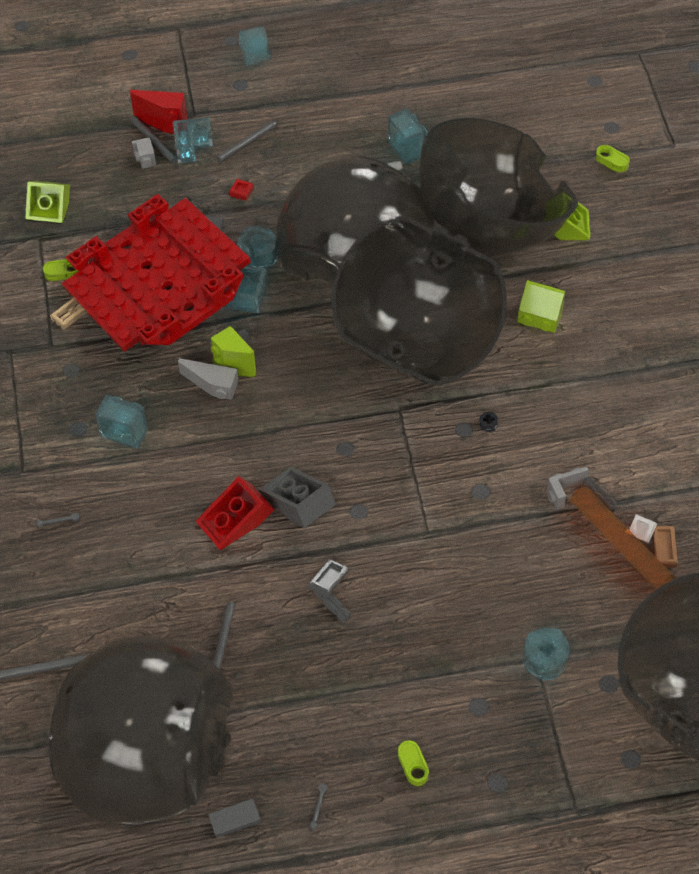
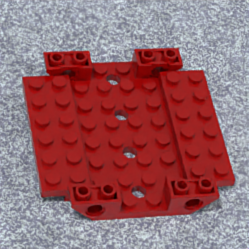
M156 194L127 214L132 224L106 243H103L95 236L65 257L76 270L80 271L61 283L64 289L124 352L138 342L142 345L146 343L148 345H171L234 299L244 277L240 270L251 263L250 257L187 198H184L168 209V202L159 194ZM168 286H172L169 290L165 289ZM194 307L191 311H186V309Z

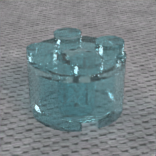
M257 26L238 32L240 38L239 47L245 53L244 61L246 66L271 60L270 49L268 50L269 41L264 27Z
M251 226L241 232V236L238 238V247L250 257L251 263L245 266L249 271L255 272L266 269L276 263V236L272 230L268 228L267 230L262 229L261 226Z
M541 628L528 634L524 645L523 665L529 674L531 673L537 676V679L546 681L556 679L562 674L567 666L570 652L569 643L562 634V631L557 628Z

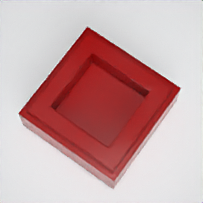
M236 179L229 191V196L247 201L254 189V184Z

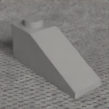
M179 358L180 374L214 397L233 399L239 381L237 369Z

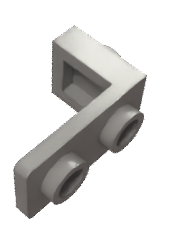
M587 467L575 468L570 472L555 474L548 478L547 496L550 503H554L556 510L565 506L566 495L563 488L582 483L588 478L589 470Z

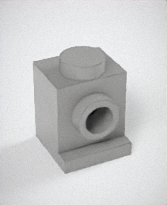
M150 137L132 141L136 162L140 161L142 169L156 166Z

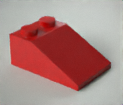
M130 90L133 114L141 122L165 133L185 134L188 118L184 93Z
M238 476L195 522L218 549L222 550L258 527L274 509L250 482Z

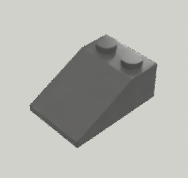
M291 466L259 489L260 493L289 520L303 528L312 524L314 520L336 505L328 484Z

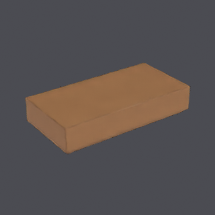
M656 526L652 534L655 567H677L678 559L674 526Z

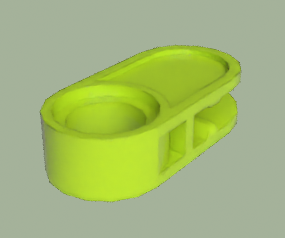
M601 145L596 150V160L599 163L620 173L628 170L630 159L626 154L608 145ZM606 152L609 156L605 157L600 155V153Z
M66 259L49 261L43 266L44 276L49 281L66 280L80 270L68 271L67 269L72 265Z
M414 741L402 742L398 748V758L407 780L414 786H422L428 781L429 769L422 752ZM414 769H421L424 772V776L416 779L411 775V772Z

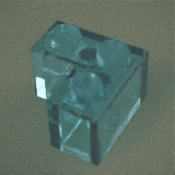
M210 117L173 121L178 163L196 161L195 148L213 146Z

